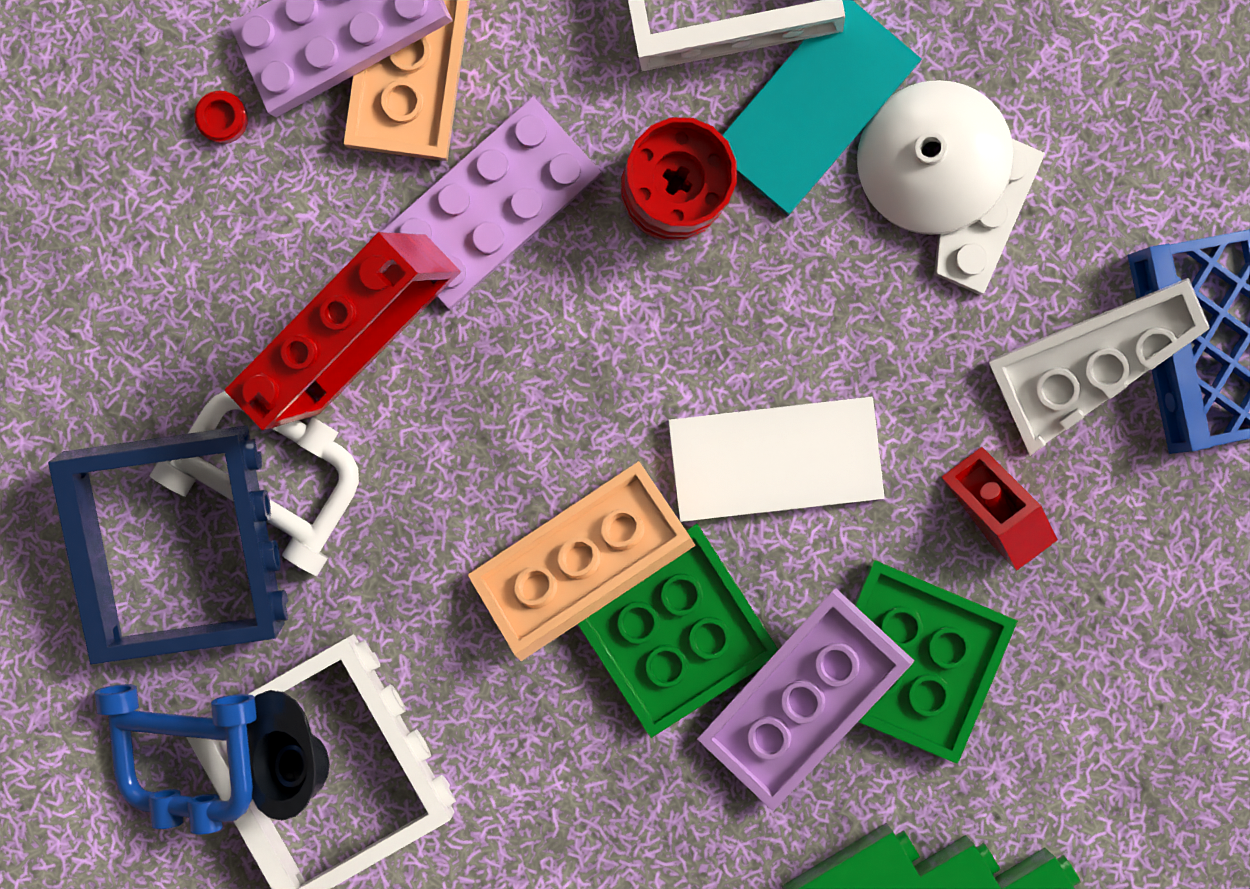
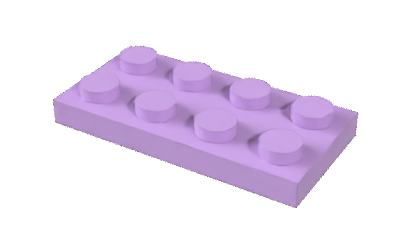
M270 0L229 24L267 112L277 118L453 20L443 0Z
M533 96L382 232L425 234L456 265L461 273L438 295L440 300L451 310L602 175V172Z
M835 588L697 740L765 805L774 811L913 664L914 660Z

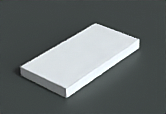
M873 397L668 420L680 522L885 499Z

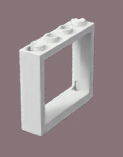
M628 0L642 71L843 32L845 23V11L842 0H820L650 34L644 0Z
M354 634L254 690L249 695L255 697L257 694L268 690L284 692L335 662L342 660L427 813L312 879L305 881L271 819L258 810L252 799L247 812L234 821L271 889H331L447 823L454 814L451 805L456 800L449 789L450 784L443 775L435 778L426 762V759L431 757V753L424 738L418 730L409 732L400 714L406 712V709L399 694L391 684L384 688L375 672V669L380 667L375 652L372 653L365 640L359 643ZM186 737L221 800L228 801L231 797V784L226 741Z

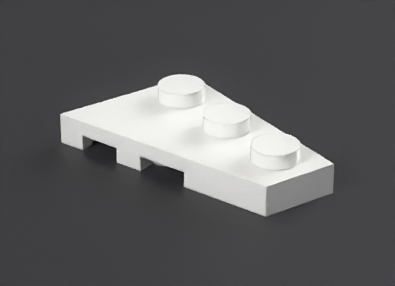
M1012 139L1013 167L1010 180L996 205L972 225L951 233L938 234L934 275L979 295L985 293L1045 155L1044 152Z

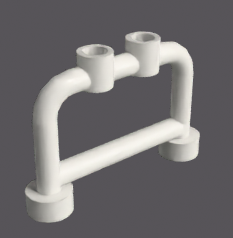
M225 391L219 393L204 406L188 434L215 430L226 412L235 409L243 410ZM312 417L307 425L298 420L271 429L332 464L338 472V483L313 524L308 523L270 500L271 519L267 522L292 536L282 556L301 569L318 576L328 559L320 551L355 495L359 484V472L353 456L342 446L334 442L339 432ZM200 457L158 462L149 475L158 483L185 497L197 479L234 502L229 474Z

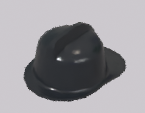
M268 690L255 696L257 719L246 724L253 784L252 799L258 810L268 818L284 821L296 817L307 807L310 799L314 798L323 788L328 778L330 762L324 744L311 733L307 716L298 702L285 692Z

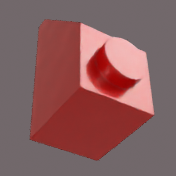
M983 447L979 448L941 477L990 544L1016 571L1058 540L1042 506Z

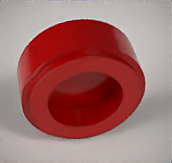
M219 90L210 92L200 99L195 109L194 119L198 130L208 140L218 144H228L239 139L245 132L248 125V112L238 97L230 92Z

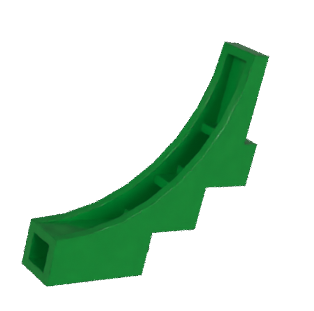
M885 823L782 885V889H1075L1074 886L1081 883L1064 855L1056 859L1046 848L1041 849L994 878L993 874L998 872L1000 867L984 842L976 847L966 835L914 866L912 862L920 858L905 831L903 830L895 835L889 825Z

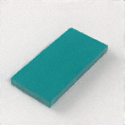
M842 0L845 11L843 32L804 39L722 135L729 142L737 161V174L786 216L792 213L922 60V58L853 0Z

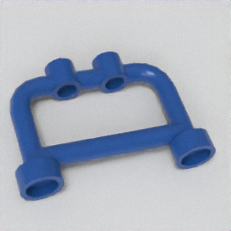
M132 684L107 686L94 692L97 714L108 715L114 776L117 788L124 800L133 808L151 814L152 828H174L183 824V817L189 818L192 834H210L223 828L222 822L236 821L247 812L252 801L253 784L246 724L257 719L255 697L253 695L235 694L216 698L211 701L212 718L134 711L139 708L137 686ZM131 731L226 741L231 784L230 799L228 801L220 800V796L217 794H202L194 797L183 796L180 790L166 789L156 792L145 790L139 784L135 772Z

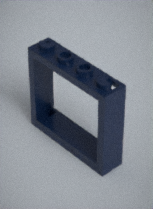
M248 425L63 451L48 462L90 665L276 639L285 624L284 621L289 620L286 608L289 600L285 590H278L275 571L280 570V552L276 540H269L266 521L271 519V504L267 490H260L256 470H261L262 456L261 451H257L255 439H250ZM225 453L256 618L122 637L89 472Z

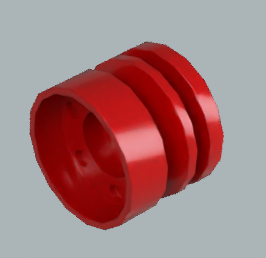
M670 117L651 125L635 141L621 176V200L629 219L643 233L662 241H685L702 234L728 205L737 184V161L729 142L713 126L695 118ZM676 175L681 176L684 179L682 184L683 190H678L674 195L669 194L666 191L668 186L667 180L671 181Z

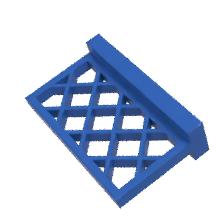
M1250 229L1174 244L1167 243L1151 246L1127 255L1136 299L1182 281L1176 274L1173 255L1186 253L1202 267L1191 285L1200 306L1213 315L1208 322L1209 329L1151 370L1169 454L1193 452L1250 439V428L1238 430L1242 422L1250 426V414L1248 413L1250 411V389L1240 406L1220 393L1232 372L1250 384V371L1238 363L1250 343V322L1246 326L1227 312L1239 292L1250 299ZM1241 242L1245 264L1236 276L1219 264L1217 260L1226 245ZM1213 248L1209 255L1201 251L1203 249ZM1210 272L1231 285L1219 306L1199 292ZM1221 321L1241 335L1229 356L1209 342ZM1203 351L1223 365L1211 386L1197 375L1195 364ZM1213 402H1216L1234 416L1223 433L1210 436L1206 414Z

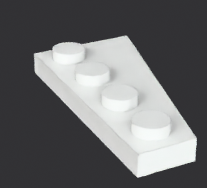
M1187 278L990 360L989 364L1031 456L1061 432L1068 430L1082 420L1085 415L1123 391L1137 378L1150 369H1154L1209 329V324L1190 280Z

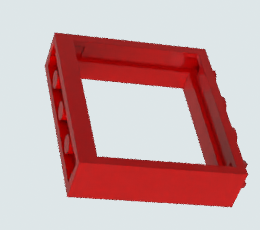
M378 232L224 391L262 431L319 415L461 271L425 234ZM314 381L326 392L318 402L307 391Z

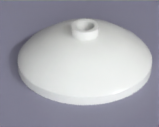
M941 80L910 85L891 95L864 127L857 153L860 182L866 196L875 209L888 221L902 229L929 235L961 230L985 216L999 201L1008 185L1013 167V144L1009 128L997 107L986 96L969 86ZM929 142L939 143L941 145L940 153L935 157L924 156L922 149L925 144Z

